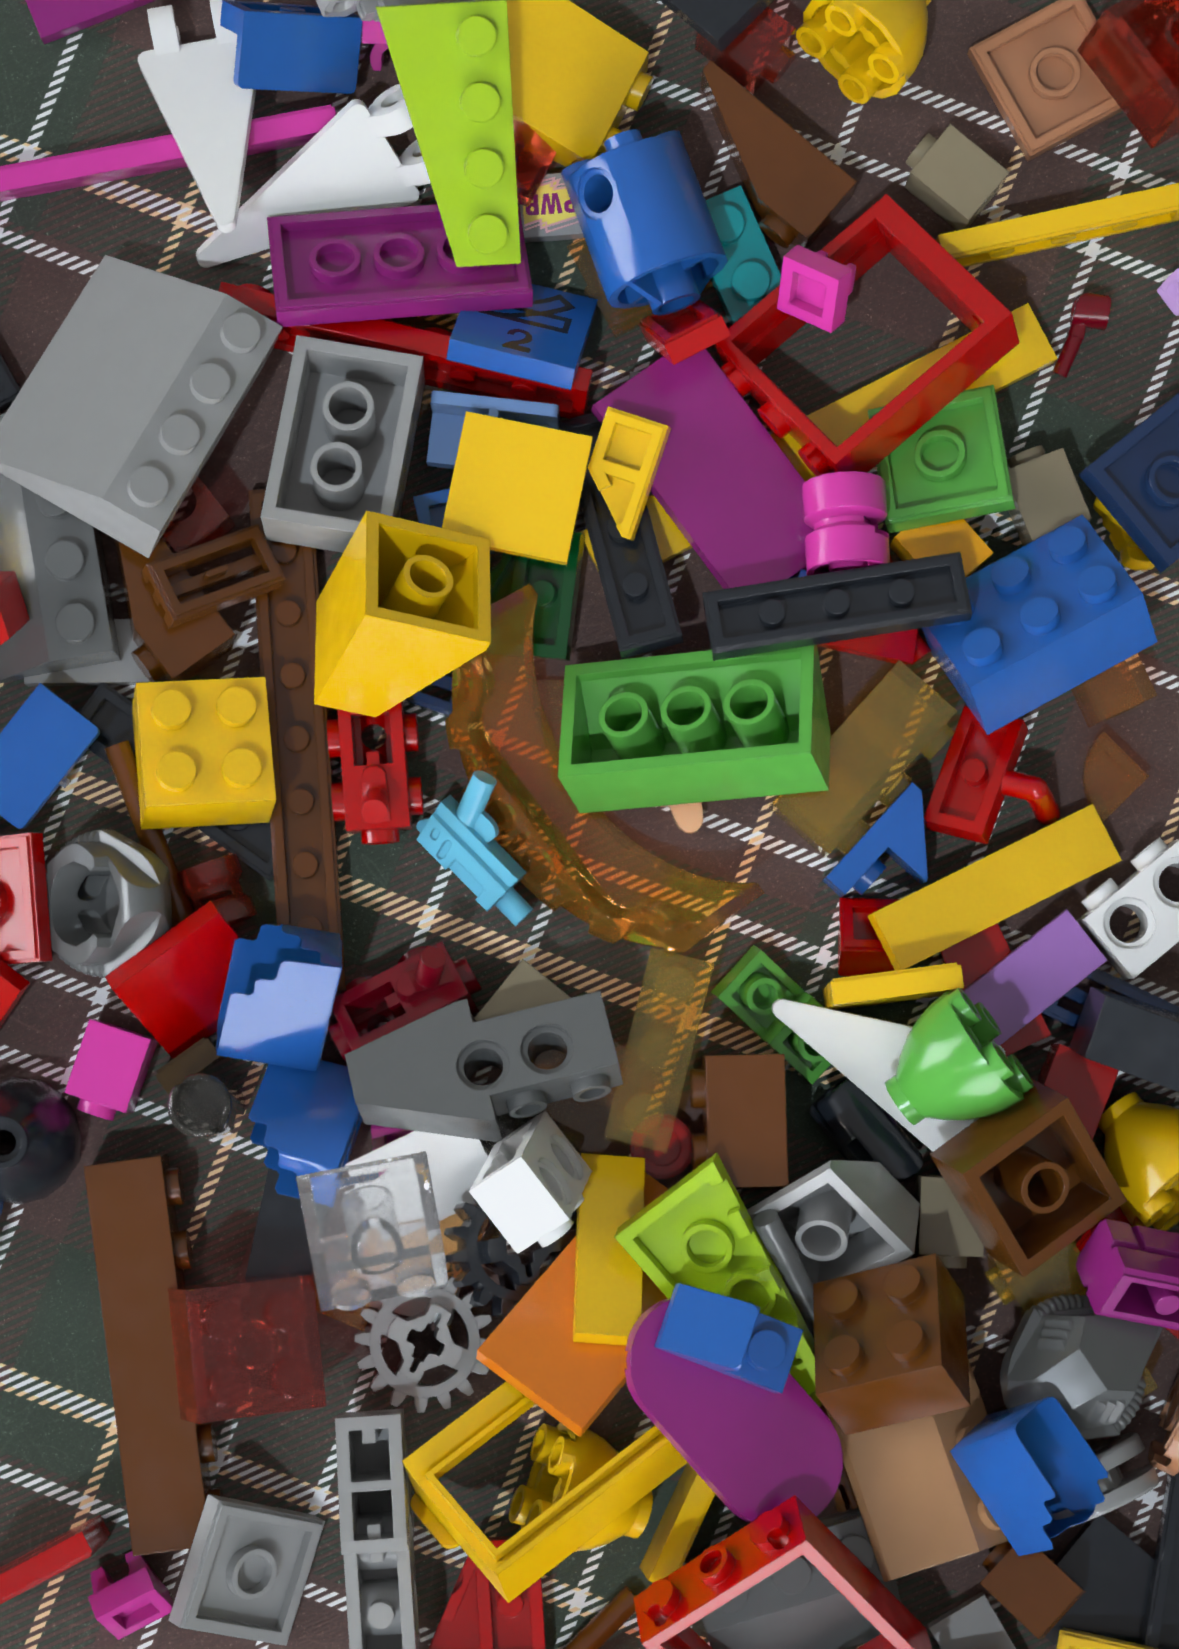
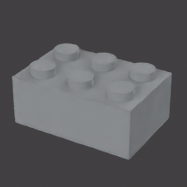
M296 336L260 516L266 540L343 553L366 510L400 518L425 387L423 356Z

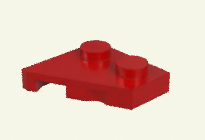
M512 1536L487 1538L498 1548ZM467 1555L428 1649H546L542 1577L508 1603Z

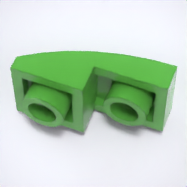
M753 945L716 985L711 993L777 1054H784L785 1061L813 1085L831 1063L778 1019L772 1012V1004L777 999H787L820 1007L823 1006L795 983L761 949Z

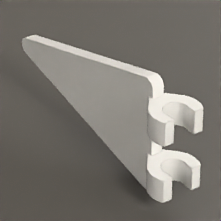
M209 0L216 38L187 44L181 43L180 32L175 23L172 5L147 9L154 50L144 51L138 56L140 70L218 229L223 233H230L237 226L256 89H242L236 86L233 81L237 34L220 26L222 0Z
M400 84L392 86L381 93L369 108L360 99L351 100L239 208L235 230L230 233H223L217 229L197 249L196 257L199 265L208 268L269 249L267 217L394 208L415 203L419 198L417 186L430 184L418 142L415 140L398 157L386 138L387 136L406 132L413 127Z
M777 999L772 1004V1012L778 1019L932 1152L973 1123L974 1119L946 1121L925 1118L916 1125H913L905 1118L886 1089L885 1082L896 1075L901 1051L913 1026L787 999ZM999 1046L1000 1049H1001V1050L1003 1051V1053L1005 1054L1004 1049H1003L1001 1046Z

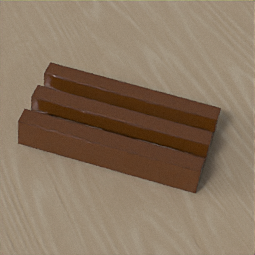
M259 524L150 562L141 571L145 583L151 582L155 590L152 597L156 605H162L166 612L163 619L168 629L281 588L286 580ZM250 546L253 547L256 553L174 584H170L167 576ZM263 568L265 571L261 575L182 604L178 600L179 598Z

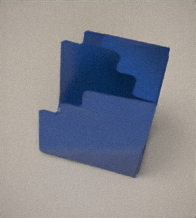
M264 924L260 928L257 939H236L233 945L218 1016L216 1055L316 1072L320 1063L342 971V940L340 934L285 924L279 926Z
M320 1060L315 1072L268 1064L248 1116L251 1121L255 1122L250 1140L254 1144L267 1148L268 1152L264 1164L267 1168L275 1170L279 1174L275 1186L277 1194L333 1206L345 1173V1164L349 1162L350 1154L363 1121L355 1103L348 1067Z
M1054 1397L1042 1398L987 1415L950 1451L954 1460L1018 1556L1052 1550L1053 1543L1050 1538L1056 1537L1073 1525L1087 1521L1094 1513L1096 1504L1102 1503L1105 1500L1098 1480L1108 1478V1472L1062 1405ZM1066 1509L1075 1514L1059 1520H1054L1052 1516L1053 1513Z

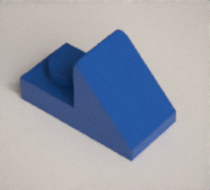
M913 782L902 791L822 880L838 896L843 897L851 888H854L862 895L887 868L878 859L884 852L920 884L927 882L922 790Z
M676 1283L654 1347L772 1393H783L803 1329L759 1313L760 1307L752 1303Z

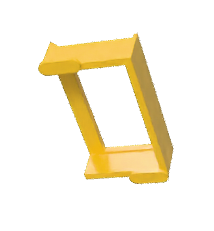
M504 1382L402 1460L415 1491L410 1501L411 1509L442 1547L453 1549L460 1545L502 1597L510 1603L688 1463L656 1426L649 1429L496 1548L438 1479L535 1405L533 1401L509 1383Z

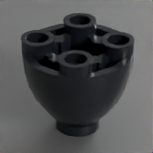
M22 1077L0 1080V1130L12 1132L16 1139V1146L10 1154H0V1202L25 1204L44 1199L66 1183L70 1174L80 1162L82 1135L76 1112L61 1092L42 1080Z

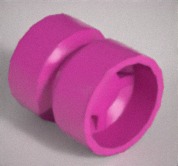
M857 471L835 472L810 478L803 483V520L808 527L814 529L805 538L807 576L890 563L889 534L878 529V525L885 521L887 517L886 484L881 476Z

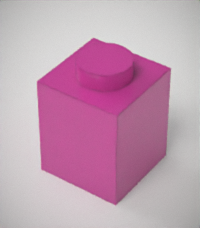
M89 1019L64 1093L80 1098L77 1106L78 1110L106 1120L114 1121L117 1111L133 1113L158 1041L155 1038L101 1020Z

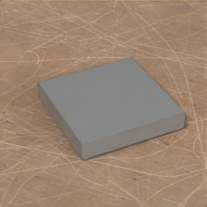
M208 1494L168 1621L179 1628L286 1646L325 1521L313 1514Z

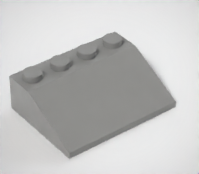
M105 255L0 422V473L149 558L267 362L283 327L228 294Z

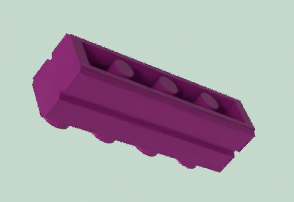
M1100 1220L1077 1257L1076 1269L1084 1287H1088L1086 1294L1094 1314L1179 1330V1233L1138 1225L1132 1227L1130 1224L1122 1221Z

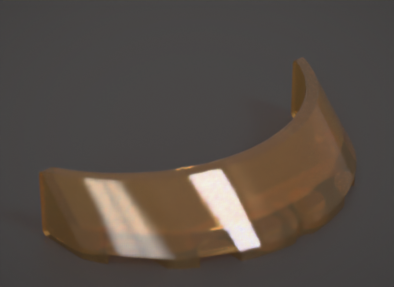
M528 584L491 604V644L486 651L452 672V713L445 719L449 748L459 749L468 781H470L474 771L477 770L487 772L497 780V784L484 809L498 825L499 834L494 839L527 872L520 881L540 901L553 911L563 907L590 925L589 934L604 941L615 944L623 939L641 945L664 948L663 953L686 952L765 892L755 882H726L682 870L665 862L637 844L622 832L603 812L579 813L558 778L560 749L547 721L538 690L533 656V625L538 593L531 584Z

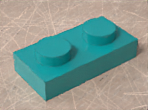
M741 185L706 200L728 259L724 268L711 278V282L731 326L778 287L781 280L779 269Z

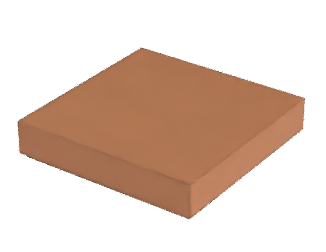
M1058 0L969 48L967 53L1027 162L1135 105L1140 98L1086 0Z

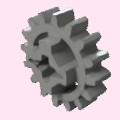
M424 1270L419 1286H412L404 1273L398 1275L399 1292L391 1295L387 1290L379 1286L375 1292L382 1303L378 1311L362 1308L359 1313L366 1321L371 1323L370 1331L354 1334V1342L369 1346L370 1353L357 1360L359 1369L373 1367L377 1369L378 1374L373 1378L369 1386L374 1392L388 1384L393 1387L390 1403L395 1407H398L404 1401L406 1395L414 1397V1404L418 1413L425 1412L429 1397H437V1400L444 1409L451 1408V1397L449 1394L451 1390L457 1387L462 1393L470 1396L474 1391L466 1378L471 1371L482 1375H487L489 1368L478 1361L476 1356L477 1349L487 1339L480 1337L479 1329L488 1325L492 1321L489 1314H472L470 1309L473 1306L469 1302L473 1291L458 1298L455 1295L457 1288L452 1283L455 1278L452 1276L444 1282L442 1288L434 1286L432 1271ZM421 1297L431 1298L424 1312L405 1319L392 1313L398 1306L409 1300ZM453 1308L460 1315L465 1325L467 1348L453 1342L447 1323L452 1315ZM438 1313L434 1322L436 1328L433 1336L441 1342L440 1349L437 1353L426 1350L421 1359L417 1358L413 1368L410 1369L414 1361L412 1355L415 1346L407 1340V1336L412 1329L422 1332L428 1323H432L435 1314ZM381 1334L396 1341L402 1358L395 1374L389 1369L383 1358ZM442 1364L456 1369L442 1381L427 1385L418 1384L424 1371Z

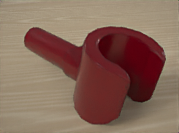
M1085 293L1073 302L1070 314V328L1067 332L1068 336L1052 371L1054 374L1067 378L1084 340L1086 328L1106 329L1111 308V298L1109 296Z

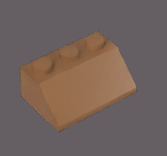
M969 1360L970 1407L850 1435H845L825 1408L828 1418L839 1436L843 1463L884 1582L1008 1541L950 1453L954 1446L988 1415Z

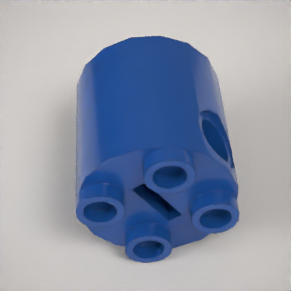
M638 129L627 130L613 135L604 142L605 153L594 159L578 161L562 170L561 175L607 301L611 307L627 309L650 305L652 313L658 316L677 312L699 300L700 294L709 280L719 273L728 262L727 256L680 131H668L645 139L642 138Z

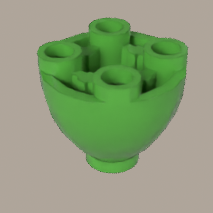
M961 988L953 992H945L918 1018L908 1034L901 1051L896 1075L885 1082L886 1089L905 1118L913 1125H916L925 1118L947 1121L988 1117L1024 1099V1093L1034 1087L1030 1075L1021 1062L1013 1054L1006 1057L993 1040L1002 1033L992 1015L981 1002L974 1005Z

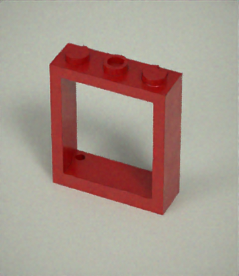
M887 194L821 250L828 253L827 258L845 266L849 263L856 265L854 282L890 252L972 331L967 337L838 447L757 366L807 323L777 309L780 285L728 328L731 336L715 344L723 362L720 369L742 398L749 393L761 405L757 412L777 437L783 439L787 434H790L802 446L798 450V454L816 476L849 471L868 473L1020 343L1012 313Z
M796 1495L772 1510L762 1513L750 1524L717 1545L710 1546L698 1557L665 1578L653 1582L646 1590L633 1597L641 1643L646 1649H713L690 1626L804 1555L881 1633L857 1649H932L927 1629Z

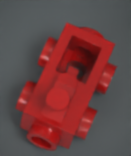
M403 701L377 717L337 709L338 719L327 720L329 757H341L342 782L331 783L334 821L345 820L346 831L349 834L361 833L362 845L400 842L399 830L413 829L412 815H424L421 776L409 777L407 752L419 751L417 714H404ZM371 726H379L386 733V740L378 749L366 747L362 740L364 731Z

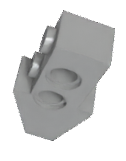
M404 1408L338 1413L335 1418L340 1541L341 1555H344L349 1649H421L413 1539L415 1531L413 1511L410 1505L412 1498L411 1485L402 1460L408 1457Z

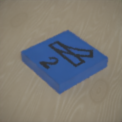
M532 284L533 307L491 311H460L450 336L446 360L571 390L594 321L598 300Z

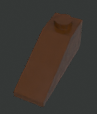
M710 60L702 70L701 89L754 211L762 218L759 223L760 228L769 238L783 248L787 249L793 244L794 246L800 245L808 249L852 198L857 181Z
M162 538L149 558L114 539L133 641L138 646L131 654L140 670L151 682H157L159 679L163 682L189 680L233 648L235 633L218 611L168 629L163 619L166 612L162 605H156L152 597L155 590L151 582L145 583L141 574L146 564L173 555V552ZM186 570L167 576L170 584L191 577ZM201 590L178 600L182 604L205 594Z

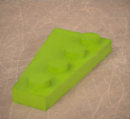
M507 0L375 6L456 266L521 264Z
M715 1153L619 1226L614 1238L668 1299L672 1296L675 1284L680 1283L752 1303L760 1307L759 1313L803 1329L789 1373L820 1407L823 1404L815 1394L814 1338L756 1231L753 1221L718 1153Z

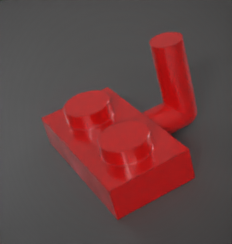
M964 706L924 815V824L928 830L988 844L1005 795L1027 800L1037 821L1043 825H1051L1059 819L1060 808L1046 781L1037 776L1014 771L1028 733L1024 720L1016 719L987 735L969 707Z

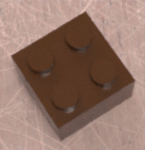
M784 1054L701 1056L702 1069H690V1105L693 1109L703 1108V1133L691 1134L692 1171L715 1153H718L735 1188L788 1186Z
M1032 1079L1034 1087L1024 1093L1023 1100L1006 1110L988 1117L978 1118L930 1154L988 1254L1023 1278L1127 1201L1068 1097Z
M936 1253L813 1283L815 1394L845 1435L971 1406L964 1294Z

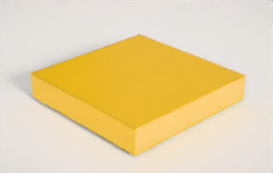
M466 411L442 528L490 539V550L567 566L593 437Z
M956 962L834 978L823 989L825 1008L840 1010L940 997L947 991L953 992L958 988H964L962 968Z

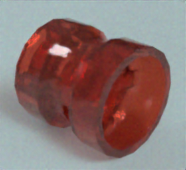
M237 854L212 859L177 873L176 876L182 893L191 897L195 908L194 912L206 904L204 903L205 900L232 892V895L212 901L231 926L257 915L252 897L243 892L239 882L243 871Z

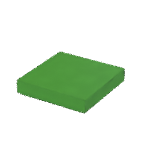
M994 385L964 390L876 465L878 476H881L886 484L887 517L885 524L888 533L1015 509ZM884 407L869 409V419Z

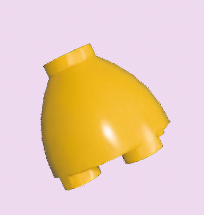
M811 0L803 12V24L796 31V39L800 47L807 54L817 58L823 67L838 80L841 92L849 100L858 104H865L871 97L883 99L897 95L914 73L923 56L927 41V6L932 0Z
M1132 1092L1116 1101L1101 1116L1098 1127L1105 1134V1163L1127 1200L1120 1206V1209L1133 1227L1137 1225L1149 1227L1152 1225L1155 1229L1167 1231L1179 1222V1108L1165 1104L1144 1102L1136 1092Z
M543 1423L537 1430L532 1442L530 1456L531 1460L535 1462L532 1466L527 1486L520 1485L513 1495L509 1509L510 1522L521 1525V1529L619 1454L618 1451L604 1438L589 1429L579 1437L562 1423H559L556 1427ZM652 1491L574 1552L591 1550L606 1545L623 1535L633 1539L638 1538L643 1533L651 1515L653 1505Z

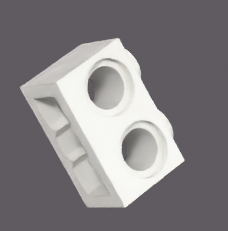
M1159 837L1130 861L1137 869L1119 886L1112 878H1109L1081 901L1088 911L1076 921L1124 980L1137 977L1179 942V902L1167 899L1159 888V877L1162 871L1167 866L1179 868V839L1166 845ZM1119 906L1133 910L1140 921L1139 933L1130 943L1118 940L1110 930V917Z
M544 1110L493 1146L469 1192L518 1254L537 1241L541 1247H546L562 1237L572 1227L573 1221L570 1218L573 1211L585 1199L582 1192L592 1170Z

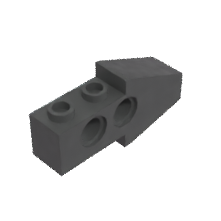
M601 991L474 1022L468 1000L464 999L440 1008L345 1054L355 1103L364 1124L493 1142L502 1141L497 1116L509 1113L514 1118L529 1117L544 1111L548 1103L572 1097L573 1100L578 1102L592 1101L609 1094L612 1087L623 1085ZM548 1050L561 1051L566 1055L562 1064L553 1069H540L534 1065L535 1059L541 1053ZM495 1066L502 1070L500 1077L492 1084L481 1086L470 1082L474 1072L481 1067Z

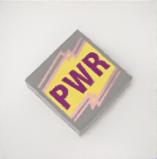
M561 173L518 176L520 213L525 243L585 239Z

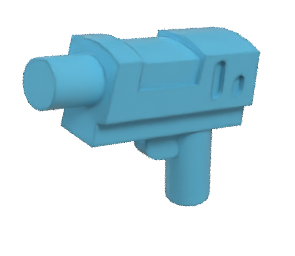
M477 770L474 771L460 803L449 795L440 802L430 817L423 818L417 823L416 827L420 834L416 840L445 870L450 868L477 896L475 900L486 911L496 906L516 927L533 910L528 902L513 888L527 872L494 839L499 834V828L495 820L484 809L497 784V780L491 774Z

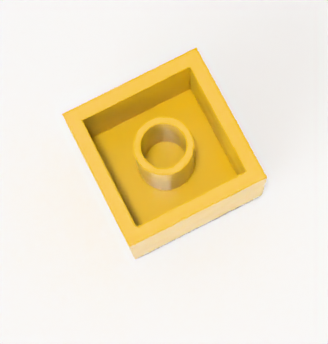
M265 677L136 683L132 704L141 830L269 823L276 802Z

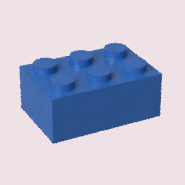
M1083 514L966 577L972 609L971 620L922 628L932 655L987 735L1158 642L1142 591Z

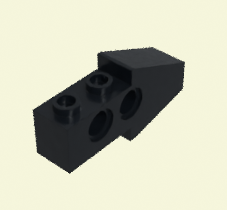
M1090 987L1069 1048L1084 1058L1179 1092V1013Z

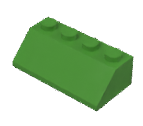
M817 645L713 661L711 650L565 665L558 778L580 814L829 790L830 727Z

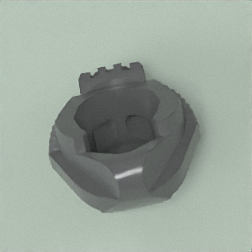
M102 828L78 835L76 838H72L71 841L66 842L65 846H62L60 851H57L55 857L47 864L46 882L51 947L58 954L60 960H64L65 964L70 965L77 972L94 977H105L171 929L172 902L168 867L151 850L115 830Z
M1061 1294L1047 1298L1025 1312L1004 1355L1000 1372V1385L1004 1405L1009 1409L1042 1398L1054 1397L1062 1405L1084 1439L1120 1435V1431L1125 1429L1127 1424L1131 1423L1132 1418L1136 1416V1411L1140 1409L1139 1404L1143 1402L1142 1396L1145 1395L1146 1382L1142 1374L1163 1327L1095 1315L1087 1295Z

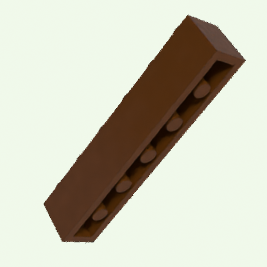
M168 1154L83 1166L133 1556L190 1549L208 1494L224 1496L221 1487L211 1489L208 1463L217 1462L218 1449L213 1423L203 1424L200 1398L209 1397V1378L205 1359L195 1360L192 1334L201 1333V1316L197 1295H186L183 1270L193 1268V1254L188 1230L178 1231L175 1205H183L185 1203L182 1172L180 1166L170 1167Z

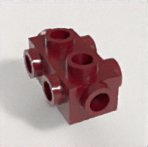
M442 941L433 946H420L408 951L399 959L397 965L380 974L359 977L348 983L346 991H341V994L335 997L332 1011L338 1022L329 1026L328 1030L340 1054L346 1061L345 1054L453 1002L467 999L472 1015L479 1012L471 995L481 991L482 988L465 956L453 961ZM387 1022L382 1026L374 1029V1027L379 1023Z

